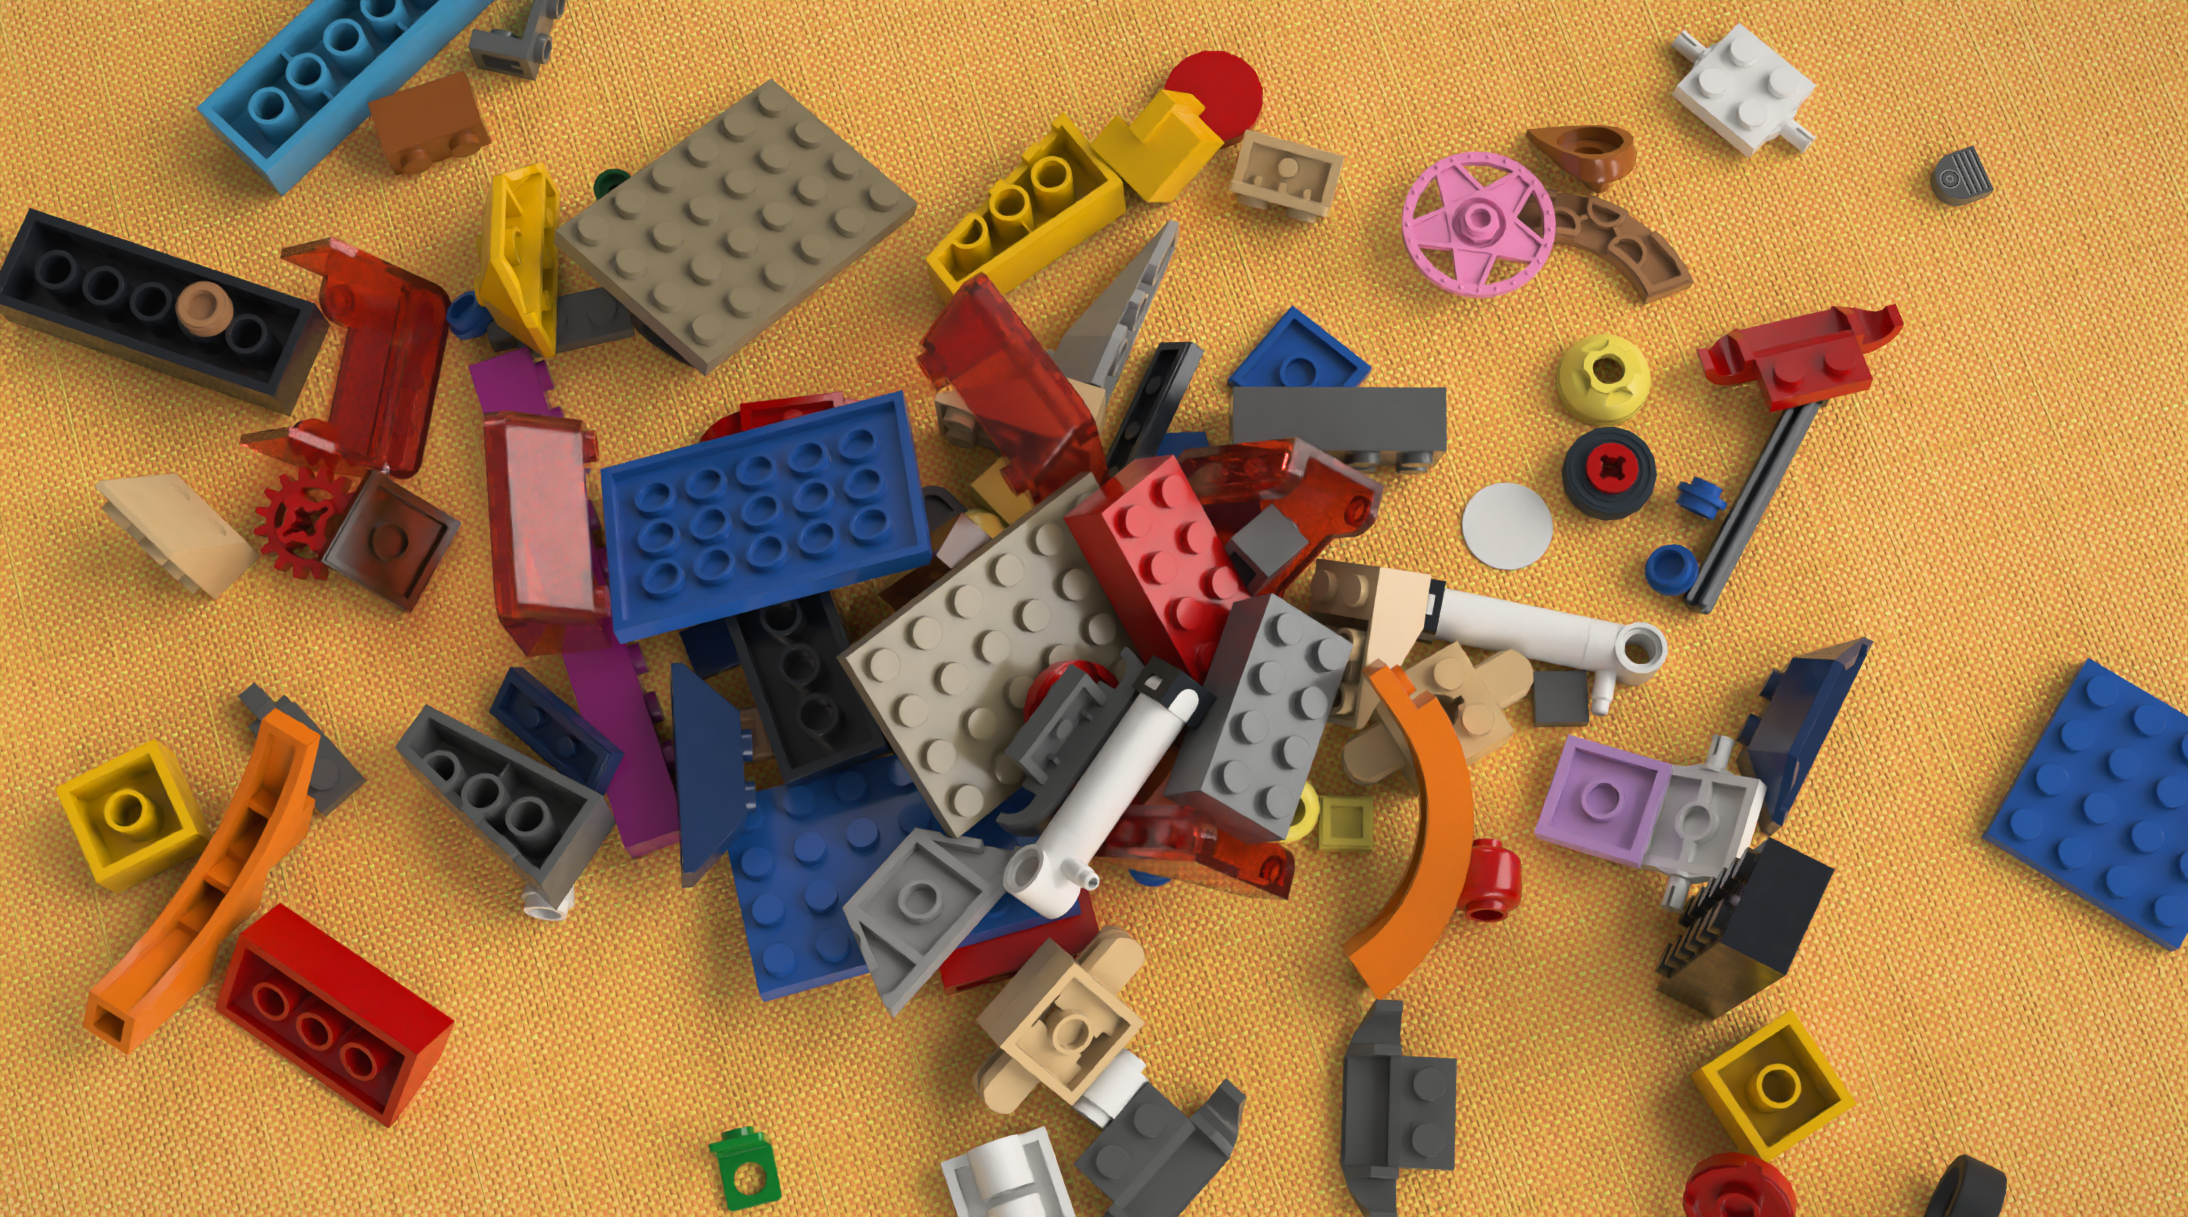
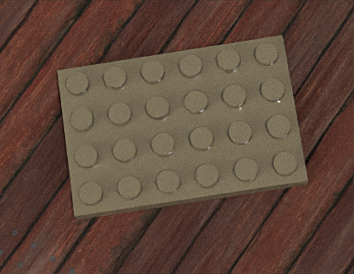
M769 79L556 229L553 243L700 373L706 376L913 217L918 203L773 79Z
M1092 472L1078 473L836 657L947 837L958 839L1020 789L1028 777L1005 754V750L1014 740L1017 731L1024 725L1023 709L1028 690L1040 672L1058 661L1081 659L1103 665L1117 678L1120 684L1126 673V663L1119 654L1125 646L1146 666L1063 519L1066 514L1100 488Z

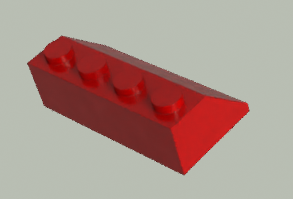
M282 903L277 904L239 934L215 1006V1010L387 1128H390L396 1122L441 1058L455 1020Z

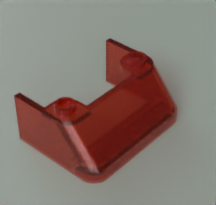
M333 237L282 248L281 259L322 276L319 291L321 310L332 323L348 329L329 421L310 418L297 422L293 427L289 426L243 434L240 437L239 445L296 467H307L316 472H319L322 467L334 471V474L363 478L368 469H374L392 481L413 477L419 471L423 460L450 323L446 319L447 310L451 305L448 294L441 286Z
M980 271L963 282L918 343L921 354L915 357V360L924 376L937 392L950 385L953 387L1001 451L1006 466L999 471L1006 485L1016 497L1024 493L1030 501L1032 508L1080 472H1092L1099 486L1104 485L1110 480L1096 422L1084 400L985 273Z
M512 410L485 412L483 429L493 585L496 611L501 625L526 657L612 648V638L603 626L602 619L611 617L609 589L607 585H598L597 578L592 570L586 474L590 473L591 463L599 462L600 458L596 430H588L585 422L579 419Z

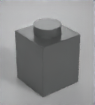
M1271 504L1230 538L1224 548L1250 596L1254 597L1292 564L1309 541L1300 533L1293 520L1284 516Z

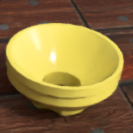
M1595 334L1577 341L1564 354L1556 373V389L1565 409L1580 421L1598 427L1619 425L1633 418L1644 405L1651 384L1650 369L1642 352L1633 343L1612 334ZM1603 358L1613 359L1620 364L1623 377L1620 381L1613 384L1602 383L1594 375L1593 364Z

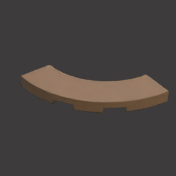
M1554 189L1546 190L1555 212L1556 232L1553 244L1576 247L1610 263L1632 284L1644 305L1689 289L1693 285L1694 280L1673 247L1656 230L1652 232L1644 224L1630 216L1628 210L1592 195L1587 198L1573 194L1557 193L1558 191ZM1531 193L1517 218L1543 239V217L1536 198Z

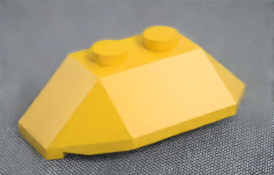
M539 162L493 176L482 213V235H477L476 251L480 260V276L474 278V291L479 305L487 307L498 326L544 358L556 357L559 248L553 241L555 230L559 228L560 192L543 162Z

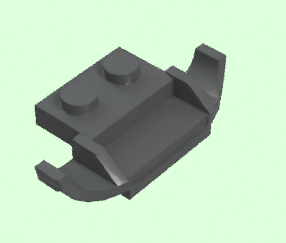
M1125 646L1119 654L1126 663V673L1116 689L1102 681L1096 684L1086 672L1070 664L1060 679L1050 687L1047 696L1027 723L1015 734L1014 740L1005 750V754L1028 776L1023 782L1022 787L1034 799L1024 810L1018 813H1000L995 821L1007 833L1020 837H1034L1044 832L1140 694L1131 686L1145 666L1128 647Z
M1376 999L1353 1034L1343 1058L1340 1168L1342 1169L1348 1190L1364 1217H1398L1396 1181L1399 1179V1169L1453 1172L1455 1170L1457 1059L1402 1056L1400 1031L1403 1001Z
M1226 1078L1203 1106L1189 1119L1151 1083L1147 1082L1074 1163V1166L1113 1202L1102 1217H1178L1230 1159L1238 1138L1247 1097Z

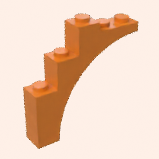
M277 708L262 718L254 749L239 787L216 832L186 880L151 927L122 960L89 991L83 1028L126 1055H129L212 979L219 943L260 907L268 871L307 837L316 799L307 795L321 738L320 734Z

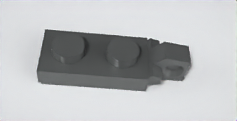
M604 287L557 297L556 354L633 337L635 331L634 326L630 322V310ZM495 321L490 322L486 327L489 343L495 353L527 346L498 326ZM529 347L535 358L543 357Z
M254 682L238 696L257 717L248 726L256 735L255 739L257 738L262 718L275 708L321 735L307 795L316 799L315 807L326 817L367 781L296 702L292 703L286 695H283L277 702H274Z

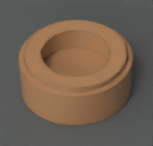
M201 281L189 285L181 292L176 302V313L180 322L188 331L197 336L210 337L219 334L230 324L233 317V304L220 286L212 282Z

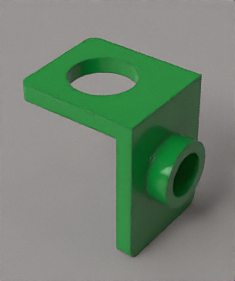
M747 1126L721 1133L722 1141L708 1145L710 1154L718 1158L727 1206L730 1211L735 1212L781 1200L782 1190L771 1138L764 1132L755 1133L753 1126ZM757 1163L766 1172V1184L757 1194H742L735 1185V1174L743 1164Z

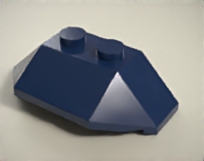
M1861 637L1793 657L1781 671L1773 667L1768 674L1758 695L1766 699L1758 716L1752 713L1748 715L1735 740L1743 745L1736 759L1741 776L1760 779L1767 786L1757 820L1761 832L1771 836L1783 826L1874 641Z
M671 663L670 694L682 888L694 887L743 834L747 814H756L755 782L745 781L743 763L752 762L753 760L751 729L741 730V718L738 709L683 663Z

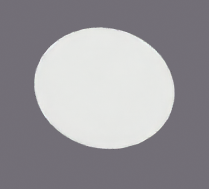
M1497 483L1483 488L1469 501L1463 514L1462 531L1467 546L1483 563L1498 569L1515 570L1531 565L1545 553L1551 542L1553 522L1546 503L1534 491L1515 483Z

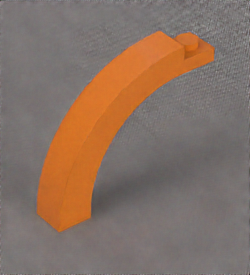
M1378 658L1363 668L1361 672L1393 717L1409 748L1416 771L1419 792L1417 834L1404 875L1392 896L1364 928L1340 946L1377 999L1381 1000L1401 984L1423 961L1441 936L1454 912L1465 883L1471 859L1474 834V802L1470 774L1462 746L1449 717L1437 697L1428 690H1425L1411 700L1409 696L1417 690L1403 669L1398 664L1390 669L1386 663Z

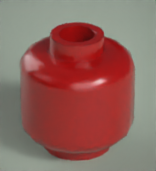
M1490 838L1473 840L1471 859L1465 883L1456 907L1464 911L1465 917L1472 921L1491 923L1505 920L1508 918V912L1516 909L1521 902V859L1513 851L1503 848L1502 842Z

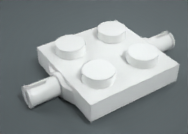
M1738 23L1720 42L1708 48L1699 43L1686 30H1683L1674 40L1671 47L1692 62L1693 66L1690 73L1676 86L1672 96L1747 158H1750L1765 142L1775 139L1779 135L1796 147L1802 154L1815 141L1816 136H1813L1796 122L1794 117L1798 108L1812 94L1816 84L1742 24Z
M1717 734L1712 736L1705 764L1686 767L1671 764L1673 772L1640 869L1663 873L1669 877L1666 891L1660 907L1667 911H1675L1682 914L1690 885L1693 883L1709 882L1712 877L1717 878L1723 867L1729 868L1735 857L1740 859L1744 850L1750 846L1767 786L1760 779L1737 776L1726 770L1732 748L1735 745V741L1723 735L1720 737Z

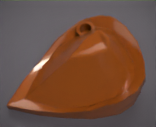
M1579 125L1526 130V137L1537 148L1546 153L1561 169L1579 179L1587 188L1596 193L1606 192L1614 181L1630 174L1636 164L1637 151L1633 143L1634 136L1618 127Z

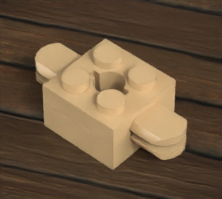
M1458 641L1404 671L1417 690L1409 696L1411 700L1425 690H1428L1437 697L1454 727L1463 749L1467 767L1507 744L1514 729L1502 710L1523 699L1533 683L1532 666L1523 654L1513 649L1502 650L1473 666ZM1380 700L1368 719L1371 726L1347 740L1341 754L1342 768L1345 775L1352 782L1360 786L1374 785L1400 770L1417 797L1419 792L1416 771L1409 748L1393 717Z
M1104 926L1076 959L1048 937L976 1019L979 1025L998 1045L995 1051L973 1074L971 1079L974 1090L991 1110L999 1114L1013 1113L1040 1081L1073 1106L1145 1024L1116 995L1145 962L1144 950L1127 931L1118 926ZM1058 1006L1059 1008H1057L1049 1015L1048 1019L1046 1020V1023L1044 1024L1045 1018L1048 1015V1013L1053 1008Z

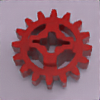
M299 467L298 480L283 473L279 476L283 487L280 491L269 488L264 490L271 503L269 508L256 507L255 513L265 517L266 523L255 528L254 534L268 537L269 542L260 551L262 555L269 557L279 555L274 564V568L278 571L287 572L293 567V578L306 580L311 571L315 580L326 581L329 574L326 566L317 562V558H302L294 553L293 550L309 546L311 551L319 556L355 493H348L353 481L344 476H340L334 481V471L321 467L317 476H315L312 469ZM324 490L333 495L334 498H326L318 503L316 498L310 496L308 491ZM285 511H286L284 523H283V525H282L283 517H284V514H285ZM312 514L320 516V519L314 523L317 531L315 534L307 532V529L313 525L310 518Z

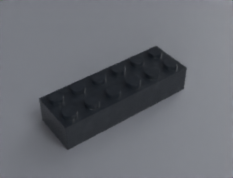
M29 208L0 270V313L8 321L287 416H291L330 327L329 322L315 303ZM207 281L217 284L232 301V320L227 328L217 335L210 337L194 335L187 330L177 316L176 302L179 295L186 287L196 282Z
M1768 837L1755 849L1747 847L1740 859L1735 857L1729 868L1723 867L1717 878L1712 877L1706 887L1702 886L1696 896L1691 895L1683 909L1684 911L1678 920V924L1685 927L1682 935L1679 934L1673 944L1668 943L1656 966L1655 972L1663 975L1656 990L1713 1019H1717L1786 976L1835 869L1771 837Z

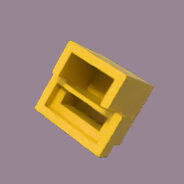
M1161 89L1131 125L1120 115H1115L1090 146L1146 202L1172 203L1224 142L1198 117L1206 107L1192 94Z

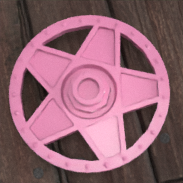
M1464 152L1436 162L1419 176L1406 197L1401 219V230L1404 245L1410 259L1419 272L1434 285L1463 297L1492 298L1519 289L1541 270L1553 246L1556 220L1554 208L1546 189L1538 178L1523 165L1495 153ZM1463 166H1488L1509 174L1483 187ZM1436 178L1443 207L1413 219L1418 198ZM1531 193L1536 198L1543 217V239L1517 218ZM1420 248L1452 251L1455 280L1433 267ZM1496 258L1528 265L1510 279L1484 285Z

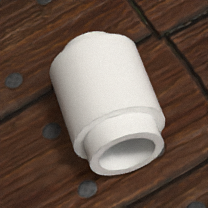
M1123 1048L1071 1107L1104 1131L1149 1081L1141 1073L1146 1064L1129 1050Z

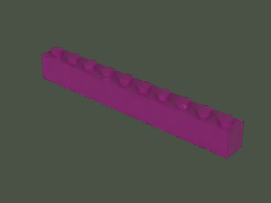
M528 346L470 365L468 367L581 716L625 753L606 791L624 848L632 858L678 843L676 781L673 772H675L674 745L671 739L662 742L656 723L665 721V717L655 690L646 693L641 674L649 672L639 642L631 645L630 642L620 644L613 632L607 547L598 548L593 531L602 529L592 500L584 502L582 500L578 484L586 482L585 475L576 452L567 454L562 439L571 435L561 406L552 408L547 394L548 391L555 389L549 367L545 360L536 362Z

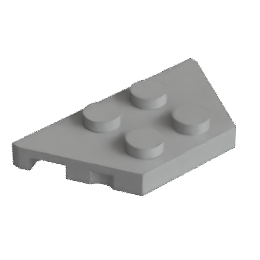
M914 828L842 907L885 1009L890 1016L894 1018L1006 893V889L1003 886L1005 868L1015 853L1023 847L1015 846L1014 851L984 846L982 839L960 836L958 839L949 838L941 832Z

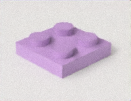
M1568 734L1534 831L1536 838L1640 870L1673 772L1672 765Z

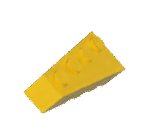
M1064 112L1051 123V131L1039 143L1034 142L1022 154V162L1005 180L1000 178L988 191V198L974 213L968 212L925 259L933 289L961 324L1127 212L1123 181L1090 146V142Z

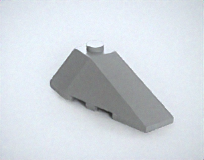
M1170 219L1063 335L1057 351L1048 349L1041 363L1038 377L1057 374L1106 389L1107 407L1178 244V222Z

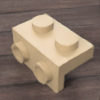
M1246 129L1234 176L1230 180L1228 190L1239 193L1237 202L1240 204L1266 210L1268 202L1276 203L1287 207L1285 216L1315 223L1317 215L1323 217L1329 215L1345 156Z

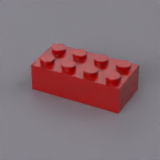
M1174 454L1135 459L1066 514L1063 519L1145 665L1155 655L1179 668L1203 687L1233 603L1252 597Z

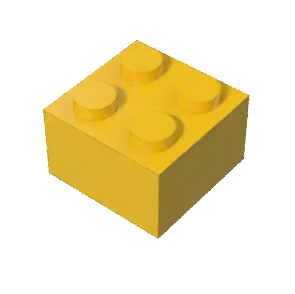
M155 738L55 787L96 883L117 894L204 851L213 837L175 753Z
M1792 1009L1778 1016L1689 1074V1077L1738 1150L1743 1154L1756 1156L1767 1163L1857 1104Z

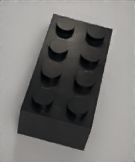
M833 589L724 617L782 778L789 788L805 785L893 753L890 743L836 658L853 643Z

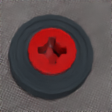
M1614 426L1595 428L1580 436L1567 451L1561 471L1564 491L1572 504L1587 516L1604 521L1624 519L1639 511L1652 495L1657 478L1655 458L1645 441L1631 431ZM1604 464L1605 466L1610 465L1614 467L1612 469L1603 468L1602 465Z

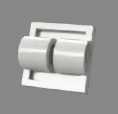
M1045 1126L1020 1135L1016 1134L978 1146L964 1155L940 1163L958 1217H1076Z

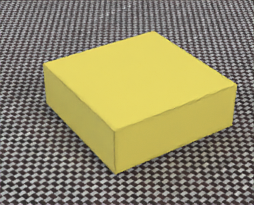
M1320 795L1318 851L1371 853L1373 850V797Z

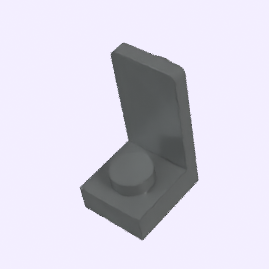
M534 0L522 39L502 29H493L491 32L473 29L468 48L478 69L536 81L540 65H546L549 61L552 50L551 28L554 19H561L566 0Z

